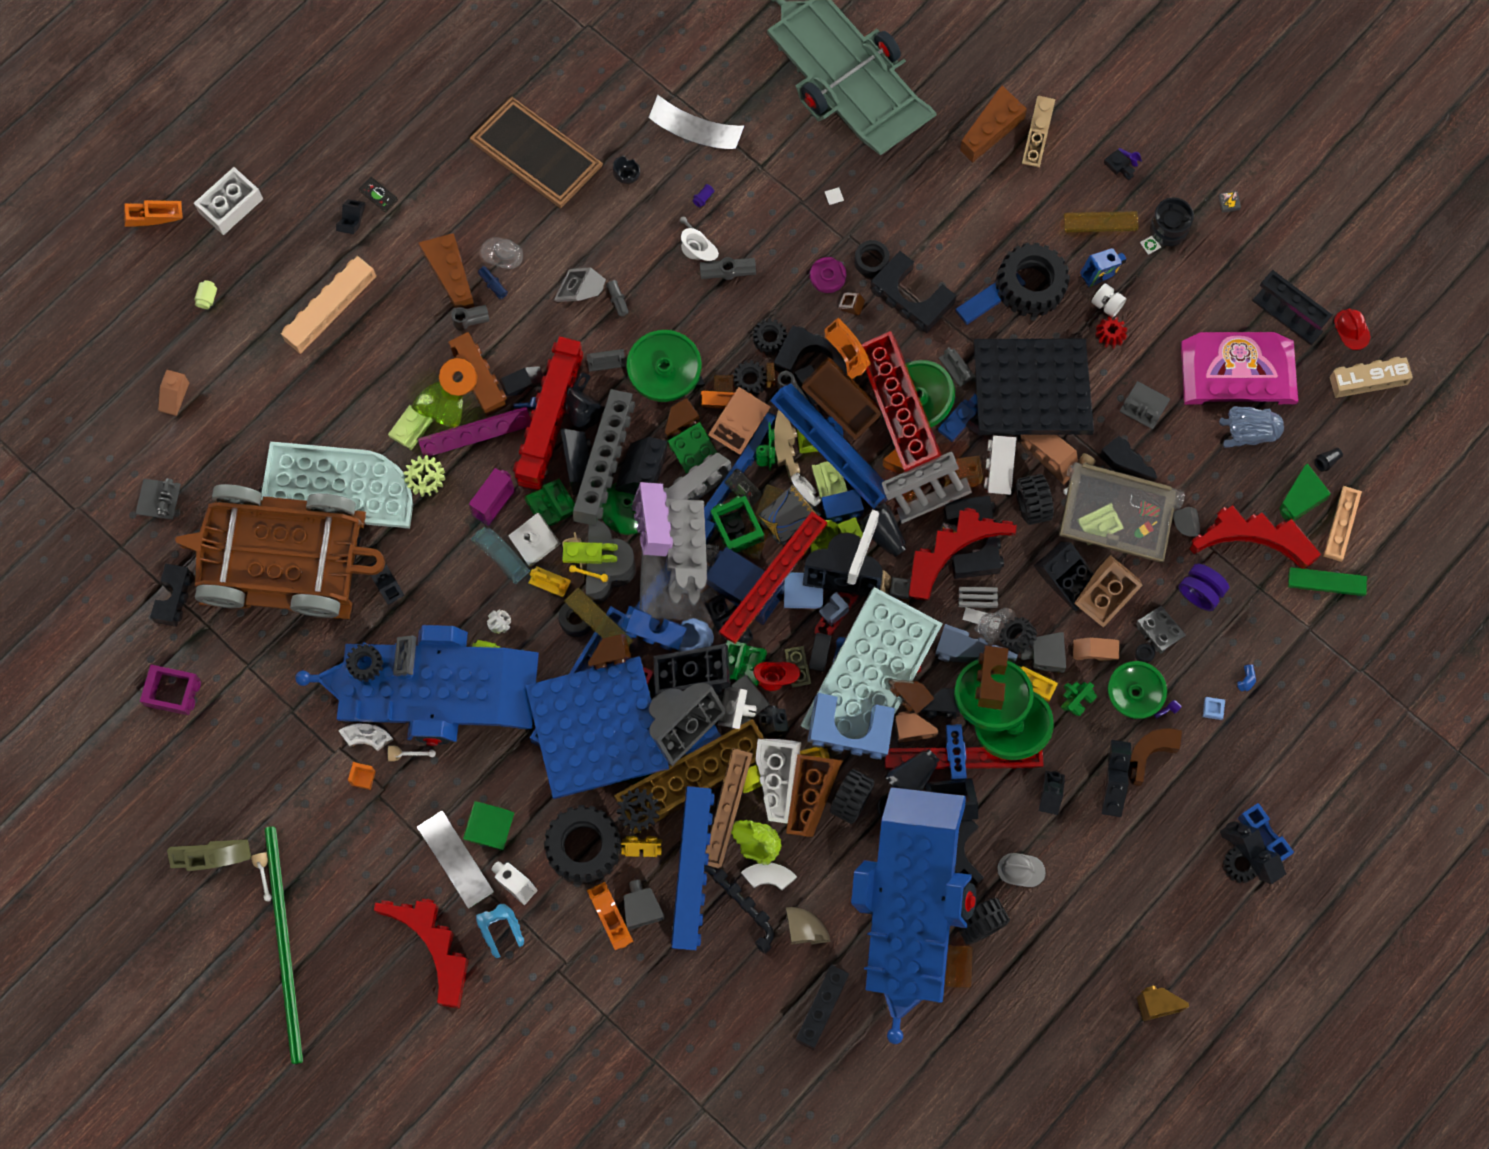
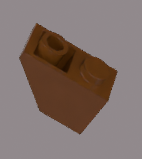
M687 398L670 409L665 429L667 441L699 422V415Z
M619 634L603 638L588 661V665L595 667L597 670L603 667L606 668L607 664L613 662L614 665L626 663L625 659L631 658L626 635Z
M891 679L888 681L891 686L889 690L895 697L899 696L903 700L901 704L908 712L912 711L917 714L934 699L925 686L918 681Z

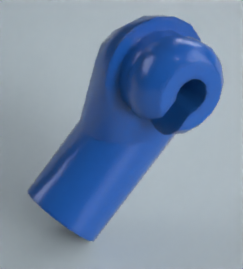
M1254 665L1244 666L1246 677L1237 684L1240 691H1249L1256 683Z

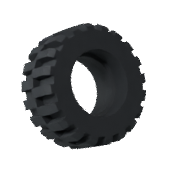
M1035 242L1033 245L1023 243L1022 247L1018 245L1006 254L996 276V289H999L998 296L1000 299L1004 297L1003 304L1006 307H1012L1011 311L1014 313L1019 311L1021 312L1020 315L1026 316L1030 314L1031 317H1037L1038 313L1041 316L1046 315L1048 311L1052 312L1060 304L1067 291L1070 281L1068 266L1064 265V258L1062 256L1059 258L1058 252L1055 249L1052 251L1049 249L1050 246L1045 244L1044 247L1039 246L1040 243ZM1025 268L1036 269L1046 277L1049 287L1043 291H1030L1019 283L1016 273Z
M578 805V808L575 809L569 807L567 812L562 813L561 811L557 814L558 818L550 822V828L545 833V854L551 867L566 881H573L581 885L583 882L592 884L597 879L599 881L604 879L607 873L610 874L613 871L614 865H617L622 849L620 834L611 817L607 816L606 812L599 811L593 806L586 808L584 805ZM585 827L595 830L602 841L599 854L588 862L581 863L571 860L564 848L567 836L578 828Z

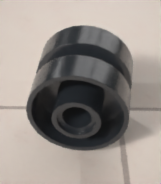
M1175 197L1161 201L1156 207L1150 224V232L1155 241L1164 246L1181 244L1186 239L1194 219L1192 207L1185 200Z

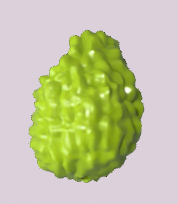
M747 819L736 821L733 824L731 834L737 840L736 843L741 845L740 850L743 857L756 860L758 864L769 865L779 855L781 839L777 831L768 824L755 823Z

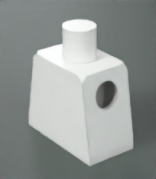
M498 861L493 865L491 870L496 874V880L523 905L538 891L531 881L510 863L503 865Z

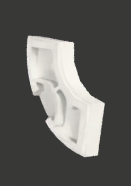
M357 723L339 730L350 747L357 744H367L379 751L394 740L390 734L376 725Z
M774 863L769 865L755 864L741 872L753 888L762 884H771L783 890L797 878L786 867Z

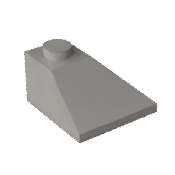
M591 267L569 269L554 301H579L598 296L603 290L606 279Z

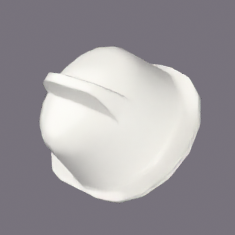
M692 228L682 231L681 248L688 258L712 261L718 257L717 248L700 231Z

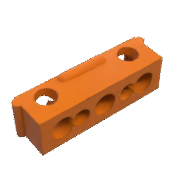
M701 391L702 407L725 409L735 392Z

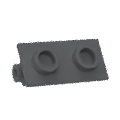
M947 348L944 351L945 354L939 357V360L959 387L975 378L954 348L952 350Z
M624 349L587 354L589 372L626 367Z

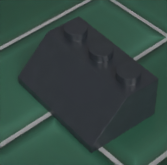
M561 429L570 485L573 495H577L590 458L588 450L592 449L590 438L586 439L585 432Z
M647 437L630 443L615 490L636 495L640 482L657 483L667 455V441Z

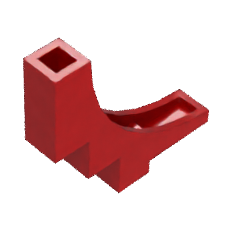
M1233 505L1228 509L1226 507L1222 508L1217 513L1218 516L1214 521L1215 524L1206 530L1207 533L1205 535L1199 534L1192 540L1193 543L1190 547V550L1195 555L1203 549L1219 543L1232 541L1253 542L1279 551L1301 569H1306L1321 556V553L1292 519L1287 523L1283 521L1274 527L1261 512L1257 516L1253 514L1245 521Z
M965 508L964 511L960 510L957 533H953L954 530L942 528V531H937L934 553H931L929 549L923 548L920 551H915L909 598L929 601L932 586L939 572L953 555L967 545L987 537L999 535L1016 536L1017 525H1013L1011 521L995 523L993 519L983 518L982 521H979L980 515L975 509Z
M422 899V902L416 901L415 909H413V905L401 904V907L394 906L393 902L382 900L381 903H375L374 911L377 914L392 917L406 924L422 938L433 956L437 969L439 985L437 1003L440 1006L460 1009L469 960L464 958V954L453 952L450 955L454 933L446 926L438 925L435 928L439 907L437 904H434V900Z

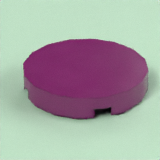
M824 257L817 260L810 270V281L813 287L820 292L833 293L839 290L846 280L844 265L832 257Z

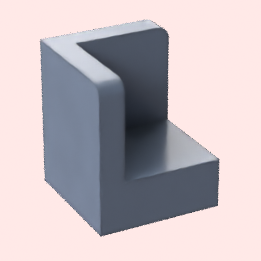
M836 592L830 597V602L819 610V613L832 626L849 612V606Z

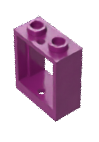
M495 468L469 503L473 517L487 526L491 524L515 491L510 478L511 475L505 470L499 471Z
M150 665L140 702L146 707L189 715L190 711L195 707L194 697L196 692L200 690V678L194 673ZM162 674L189 680L181 705L154 700Z

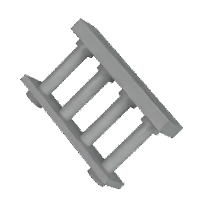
M952 451L882 482L887 499L896 498L900 505L897 511L901 523L972 493L967 478L959 480L955 472L959 467ZM948 474L952 484L942 488L937 478ZM930 482L935 491L924 495L920 486ZM913 490L918 499L907 503L902 494Z

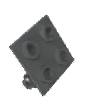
M1137 381L1120 412L1153 429L1170 398Z
M168 478L165 481L143 479L135 514L173 520L181 484L173 483V480Z
M1162 606L1139 619L1136 623L1138 626L1137 630L1143 636L1146 634L1145 639L1150 638L1148 643L1153 641L1151 645L1160 654L1166 648L1186 636Z

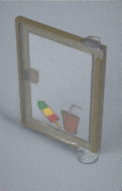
M1074 462L1073 466L1070 465L1067 470V476L1070 477L1059 536L1163 563L1174 509L1179 510L1184 500V491L1085 463Z

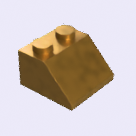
M1156 986L1144 988L1141 994L1136 997L1143 1021L1183 1012L1189 1007L1188 1002L1164 988L1157 989Z

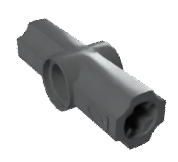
M726 257L721 261L700 262L701 279L723 278L731 280L735 276L756 275L755 258L734 260ZM725 267H731L732 269H731V270H725L724 268H725Z

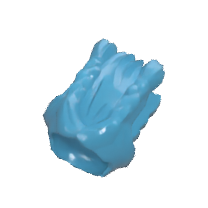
M499 904L491 912L485 911L476 915L477 925L481 929L482 937L491 948V953L495 958L501 956L489 931V925L496 921L508 920L519 948L524 944V937L521 935L518 920L512 909L506 904Z

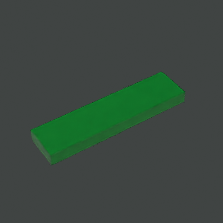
M1290 567L1288 587L1365 596L1367 576Z

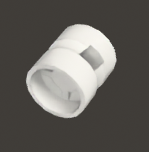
M1105 283L1095 294L1091 303L1099 309L1104 308V312L1113 318L1123 307L1127 298L1120 293H1114V289Z

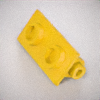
M536 566L535 569L531 570V578L528 583L564 597L571 580Z
M626 836V839H622L621 845H625V847H622L621 854L626 857H639L640 849H643V857H657L662 853V847H658L661 846L662 839H658L656 836H647L646 839H638L637 836Z

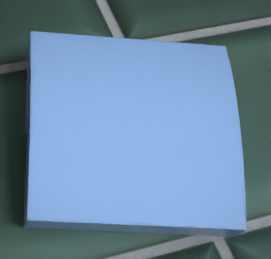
M790 572L784 583V608L822 609L823 589L803 586L804 573Z

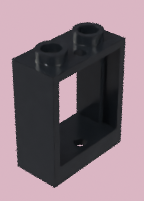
M972 778L926 783V792L965 796L966 802L962 820L978 819V801Z

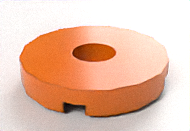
M450 359L440 369V385L451 395L462 396L469 393L477 382V373L474 366L465 359ZM456 372L463 374L462 381H454L453 376Z

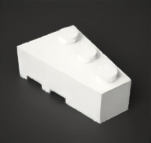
M993 435L991 439H988L987 451H990V456L986 460L988 477H985L984 489H987V493L1011 495L1016 437Z

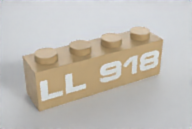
M1394 357L1389 359V361L1382 362V360H1376L1367 365L1360 363L1350 368H1336L1330 376V381L1335 398L1405 386L1410 383L1413 377L1407 357Z

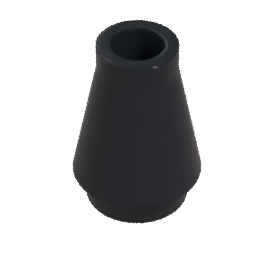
M1339 448L1321 453L1316 456L1314 464L1321 472L1329 471L1343 457V453Z

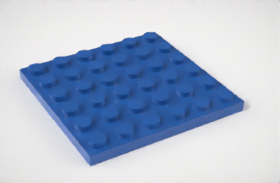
M640 656L625 660L626 663L614 665V663L607 664L606 668L603 667L597 670L592 668L526 685L553 799L669 769L668 762L650 735V726L654 719L649 712L651 697Z

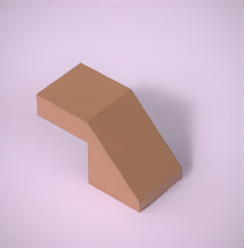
M1102 638L1076 639L1073 642V659L1095 658L1101 662L1119 660V640Z

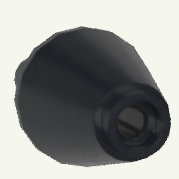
M885 502L875 509V511L879 512V518L871 540L890 555L893 554L896 557L907 547L904 545L905 540L893 511ZM870 514L858 522L863 533Z
M930 749L926 752L922 751L889 770L885 778L894 788L922 791L940 759Z

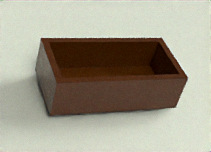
M830 357L802 384V389L855 440L882 415L880 406Z

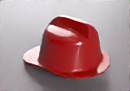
M1349 308L1342 310L1336 315L1334 324L1344 345L1353 350L1365 348L1370 342V332L1362 313Z
M762 662L757 664L753 670L754 677L759 681V686L768 691L779 690L783 685L791 684L800 677L799 667L789 662Z

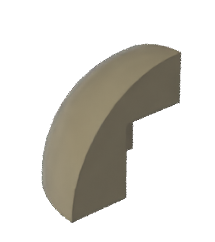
M786 907L791 945L811 942V945L831 942L825 925L817 916L805 909Z

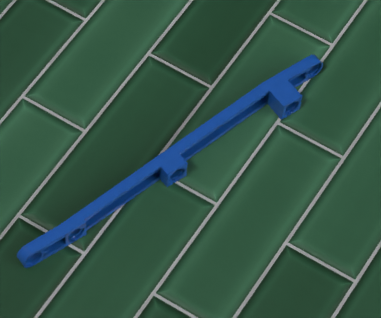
M770 412L766 414L751 442L704 507L706 545L715 531V523L711 522L710 510L718 504H723L733 488L728 483L732 481V484L736 485L735 482L740 479L747 467L752 466L756 459V448L764 445L769 436V422L771 429H773L777 415ZM667 562L635 608L645 612L650 610L670 580L671 571H667ZM651 617L649 628L650 630H657L661 627L660 621ZM622 629L620 634L626 635V631ZM626 635L627 643L629 645L633 637Z

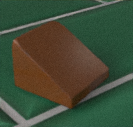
M844 292L838 309L854 315H860L865 299L860 293Z

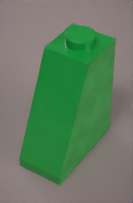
M1308 464L1300 472L1279 508L1280 514L1285 520H1297L1326 501L1331 495L1330 491Z

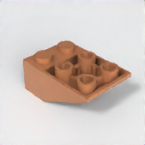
M738 387L708 435L741 455L769 411L770 406Z

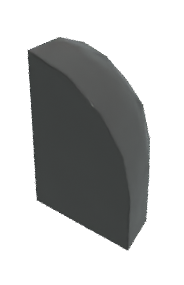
M1187 507L1173 512L1175 525L1182 534L1189 537L1199 535L1200 523L1197 509Z

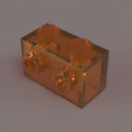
M980 456L956 459L959 469L955 470L959 480L967 478L970 487L978 486L979 483H982L983 472ZM948 474L942 476L944 487L952 484Z

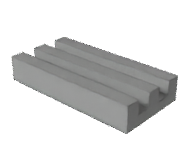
M959 587V607L997 608L998 588ZM963 593H993V595H976ZM963 599L993 600V602H963Z

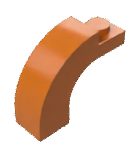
M837 318L824 329L825 338L839 351L846 363L847 375L853 379L864 373L867 366L870 365V361L856 336L840 318Z
M603 882L587 890L614 949L624 948L629 943H632L633 939L606 883Z

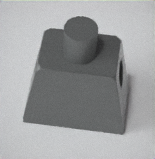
M1064 632L1039 636L1036 641H1033L1035 644L1028 651L1024 649L1025 653L1021 654L1020 652L1021 660L1032 659L1033 669L1064 673L1066 669Z
M640 880L629 882L631 893L624 895L628 931L665 920L652 889H643Z

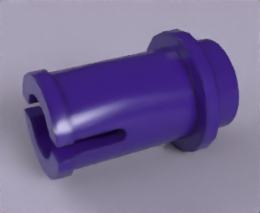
M706 184L698 194L693 196L694 199L692 201L697 207L705 206V202L715 191L709 184Z

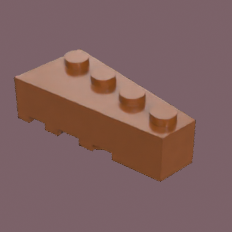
M1001 85L963 138L960 151L973 163L1025 119L1027 108Z
M454 233L419 242L421 253L435 273L455 309L459 307L464 309L475 307Z
M469 332L449 341L453 357L465 359L475 368L477 382L472 392L486 417L505 408L507 397L502 389H498L497 384L499 383L495 375L490 374L488 370L490 369L486 359L481 357L480 354L482 352L478 344L474 343Z
M797 754L787 834L807 837L814 836L842 764L841 760Z

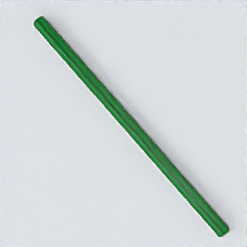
M274 826L265 828V838L292 1064L303 1063L277 832Z

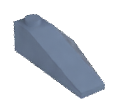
M945 624L935 656L944 662H973L979 659V653H983L984 647L988 646V643L982 638L973 639L969 637V632ZM1008 650V661L1015 663L1018 654Z

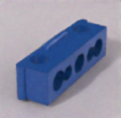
M946 725V746L951 780L966 779L965 760L967 757L962 735V725ZM953 733L958 735L956 739L957 745L953 744L954 738L951 737ZM957 750L960 754L954 755L952 751ZM954 761L960 762L958 766L959 768H961L960 772H957L955 770L956 763Z

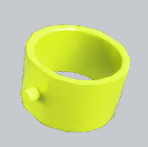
M757 765L748 769L743 793L753 791L762 786Z

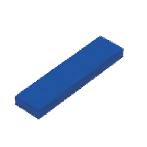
M1016 273L1019 283L1024 287L1025 281ZM995 282L956 308L955 312L968 325L1002 302L1004 297L999 298V289H996Z

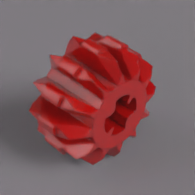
M1110 316L1107 318V321L1102 319L1096 327L1097 332L1095 334L1099 338V344L1104 342L1105 348L1108 345H1111L1112 348H1115L1116 344L1122 345L1123 340H1126L1127 337L1125 334L1127 333V327H1123L1124 321L1118 322V317L1112 320Z

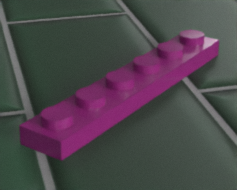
M523 407L418 438V442L425 458L426 455L429 457L530 427L531 421L527 407Z

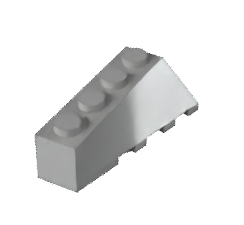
M718 452L707 456L701 465L692 467L686 476L677 478L673 483L674 485L663 489L667 495L666 499L699 500L723 482L731 470V462Z

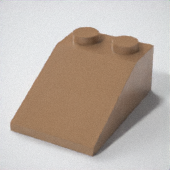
M1110 555L1092 576L1075 601V605L1104 628L1143 585L1138 577Z

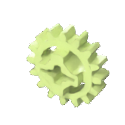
M428 455L424 459L418 456V461L415 462L412 459V465H406L408 471L403 473L407 477L404 479V482L409 483L407 487L411 488V490L413 489L415 495L420 492L421 497L425 493L431 496V491L434 490L437 493V487H443L441 481L445 480V476L442 475L445 471L444 468H441L440 462L436 463L434 457L429 460Z

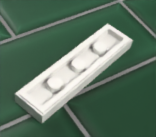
M872 510L848 574L847 583L854 585L856 583L878 523V511Z

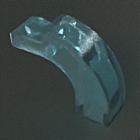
M483 527L471 538L472 542L489 555L506 577L515 584L530 572L517 554L491 528Z

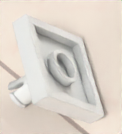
M539 513L535 514L509 535V538L528 566L531 567L561 544Z
M733 687L725 688L722 705L726 713L718 720V725L740 729L742 716L755 717L756 713L749 712V710L756 711V706L745 704L747 690Z

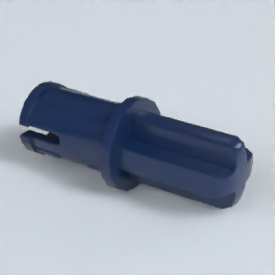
M485 266L478 270V274L487 283V288H490L499 300L507 296L508 291L500 284L498 277L495 278Z

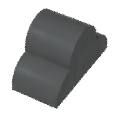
M597 521L596 526L589 525L588 543L617 544L618 549L616 551L602 552V556H617V562L587 563V571L608 576V581L602 582L599 578L587 575L586 596L589 605H597L607 600L612 592V587H621L628 584L636 572L634 553L631 546L621 539H612L609 528L600 521Z
M694 684L684 691L668 689L659 693L650 703L649 712L654 719L650 726V735L666 761L673 766L726 713V710L709 684Z

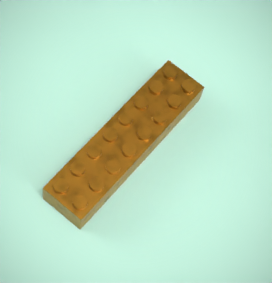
M751 719L740 725V729L735 728L679 759L673 766L668 765V770L656 772L614 795L617 803L623 802L621 796H629L628 790L635 793L636 788H638L639 793H642L646 789L647 795L653 793L652 800L658 799V804L655 806L660 807V811L656 812L659 815V819H653L656 823L684 807L687 786L710 788L711 791L722 786L732 748L753 753L749 768L757 765L758 739L764 738L754 720ZM638 798L632 799V800L629 801V802H634V801H636ZM646 800L645 806L652 810L650 803ZM640 806L638 807V809H634L636 814H638L639 811L643 812ZM625 811L626 817L631 820V813ZM647 818L640 820L639 823L646 821ZM637 828L633 830L634 834L638 833Z

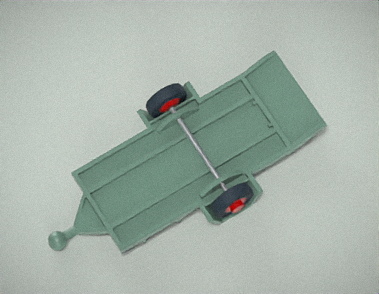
M771 0L776 1L781 7V21L769 28L767 34L778 45L779 51L782 50L797 67V72H801L806 77V79L796 85L800 101L818 122L836 112L862 142L879 155H882L937 115L931 106L918 98L894 71L906 60L897 61L901 57V52L898 44L888 32H879L878 29H875L864 37L832 0L787 2L785 0Z

